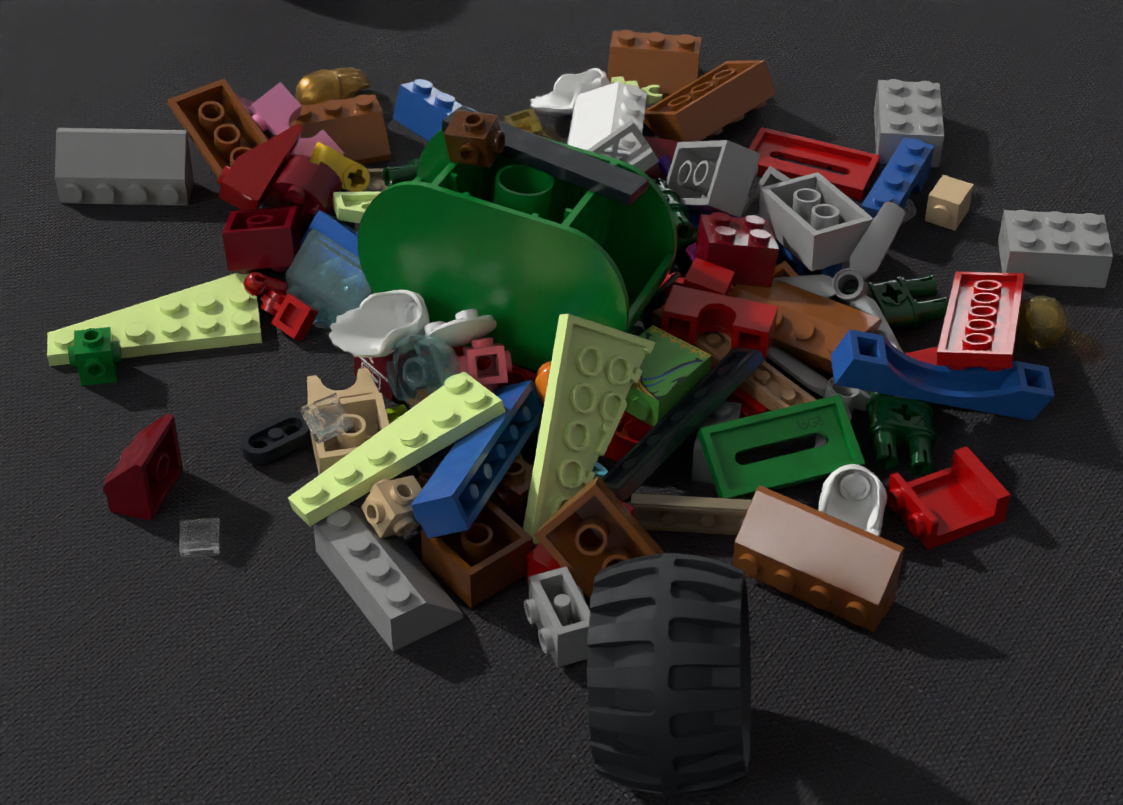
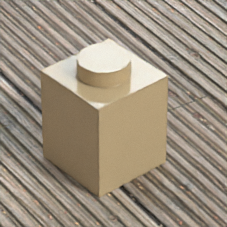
M943 175L929 194L925 221L955 231L969 211L974 184Z

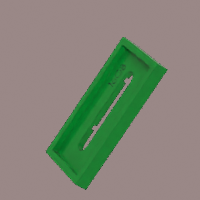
M841 395L703 427L697 433L719 498L741 499L753 496L759 486L773 491L828 477L836 469L847 464L860 466L865 464ZM815 433L821 434L826 438V445L751 464L740 465L735 460V455L738 453L811 436Z

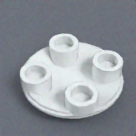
M476 309L464 310L455 315L456 320L447 323L437 321L424 326L425 342L439 347L468 345L471 343V340L483 338L493 331L497 323L492 315L478 316Z

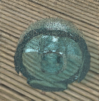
M427 334L403 337L396 342L391 349L395 350L393 360L387 361L386 367L388 383L394 396L399 401L405 400L411 405L409 408H413L445 385V380L448 377L461 373L459 359L455 350L443 339Z

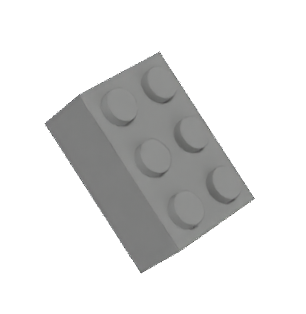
M897 79L878 80L874 106L876 155H880L879 164H887L902 139L907 137L934 145L931 167H939L944 142L940 83L929 81L906 82Z
M729 140L678 142L666 183L669 189L678 193L681 203L688 210L709 215L714 212H721L731 217L741 218L749 202L748 194L752 180H754L758 173L760 153Z
M819 172L760 188L758 216L768 220L775 239L811 271L822 270L842 262H850V256L874 220V218Z
M1004 210L998 238L1002 273H1025L1024 284L1105 288L1113 254L1104 215L1093 213L1073 214L1058 211L1032 212L1027 210Z

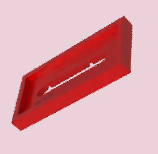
M763 127L760 128L748 148L760 153L757 175L763 176L769 166L790 179L819 172L847 197L858 200L863 199L880 163V155ZM779 155H783V158L790 159L814 166H819L823 168H827L828 166L832 167L831 170L847 173V175L837 174L817 168H812L788 161L775 159L772 157H778Z

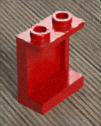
M967 446L954 450L952 465L949 468L910 482H906L898 472L891 474L886 492L889 508L900 516L907 525L909 532L914 537H917L927 550L1004 522L1011 495Z

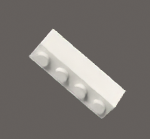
M616 82L579 94L575 100L567 144L588 150L631 119L642 133L647 93L642 92L635 85H625L621 82ZM631 132L620 139L618 149L629 151L638 145L639 141Z

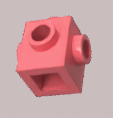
M493 337L473 339L471 340L472 346L463 347L464 356L458 357L459 374L465 371L489 391L499 388L498 383L508 382L507 373L512 372L510 351H504V345L494 343ZM482 356L488 357L490 361L488 368L480 370L477 367V360Z

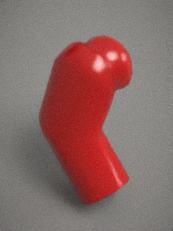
M253 272L244 279L243 287L251 296L268 294L270 289L286 295L288 282L263 275L259 272Z

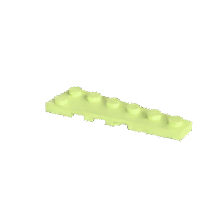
M465 371L448 377L445 380V385L289 496L288 500L292 510L309 526L314 525L370 492L371 487L378 481L396 477L505 413L502 400Z

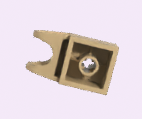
M367 367L357 369L358 373L355 384L345 390H331L322 384L317 375L307 376L310 436L319 475L389 425L382 393H379Z

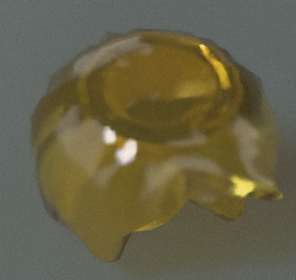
M1036 296L1027 299L1021 305L1018 332L1021 334L1026 333L1028 343L1034 342L1037 347H1045L1054 341L1060 342L1067 327V317L1061 303L1055 298L1047 296Z

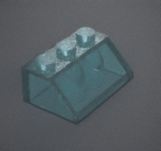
M315 229L308 233L286 273L288 289L286 294L289 293L297 296L316 309L318 314L315 321L322 323L330 330H332L330 325L336 323L337 316L359 308L363 300L374 294L364 276L359 258Z

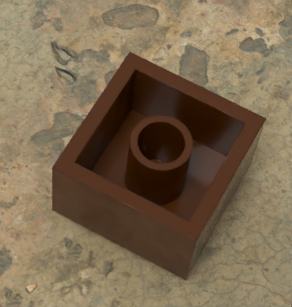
M489 499L469 530L433 538H427L424 530H421L423 564L470 608H473L527 575V555L533 550V537Z

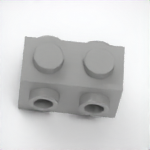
M567 566L530 576L529 600L524 601V609L529 623H536L539 629L538 637L543 652L545 654L550 652L557 668L588 659L587 641L590 610L585 602L582 589L576 585Z

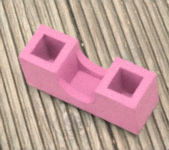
M279 82L251 104L250 115L261 131L265 132L271 139L290 128L289 125L300 116L302 105ZM321 130L311 138L300 137L299 143L291 156H311L317 142L331 147L342 154L344 152L324 130Z

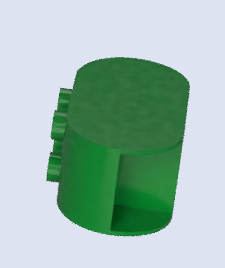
M441 128L430 139L422 152L418 164L417 177L413 181L396 183L381 191L368 205L362 216L357 238L358 256L364 276L374 294L392 290H408L420 294L427 307L429 323L437 321L447 323L456 320L455 315L458 312L468 309H476L478 316L492 315L497 326L483 338L493 337L494 343H500L504 345V351H510L513 365L532 373H536L546 362L552 361L559 315L571 314L629 333L669 274L677 251V230L672 210L660 188L649 176L627 162L551 139L548 140L649 179L647 191L630 206H627L499 154L491 168L450 162L444 132L441 131Z

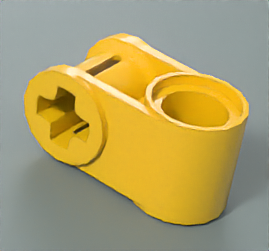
M317 142L309 162L316 165L323 162L331 167L341 179L342 189L350 192H362L368 187L370 173L366 167L343 156L344 154ZM349 173L353 175L352 180L348 178Z

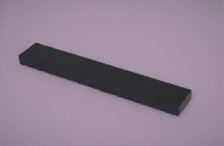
M461 106L457 109L461 111L476 112L464 106ZM457 110L442 120L441 131L445 132ZM499 121L501 131L505 133V147L502 153H498L499 155L627 206H630L647 191L649 179Z
M734 347L601 478L619 500L624 502L765 361L760 350Z

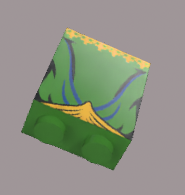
M652 325L639 337L656 343L651 354L645 355L640 366L643 372L638 382L632 383L625 398L627 403L625 411L655 426L711 370L712 355Z

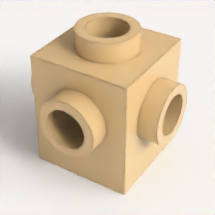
M413 475L394 480L382 479L371 487L370 494L361 506V509L379 538L392 535L404 536L419 527L420 524L415 519L411 504L422 488Z

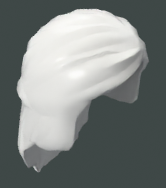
M592 68L580 74H564L556 81L551 93L531 99V107L538 114L548 117L573 116L575 100L579 94L610 85V81L606 73L598 68Z
M392 290L375 293L363 300L359 308L337 316L336 323L330 325L332 332L329 334V338L334 346L341 348L344 352L353 354L354 357H383L392 352L405 351L425 337L424 326L430 322L429 314L423 298L416 292Z
M847 464L832 472L824 482L819 499V511L880 536L884 508L887 503L886 490L880 479L868 469L856 464Z

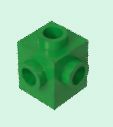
M111 327L74 331V345L68 346L70 367H77L81 386L117 382V362H122L120 341H113Z

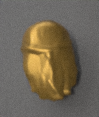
M322 69L305 75L296 87L295 98L301 105L355 98L357 92L370 88L371 83L367 75L360 69Z

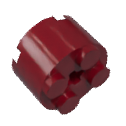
M292 155L286 159L264 196V201L271 208L297 206L300 230L301 228L308 229L319 210L329 215L334 209L332 204L333 192H340L343 186L337 173L327 164L320 162L319 165L309 162L310 156Z

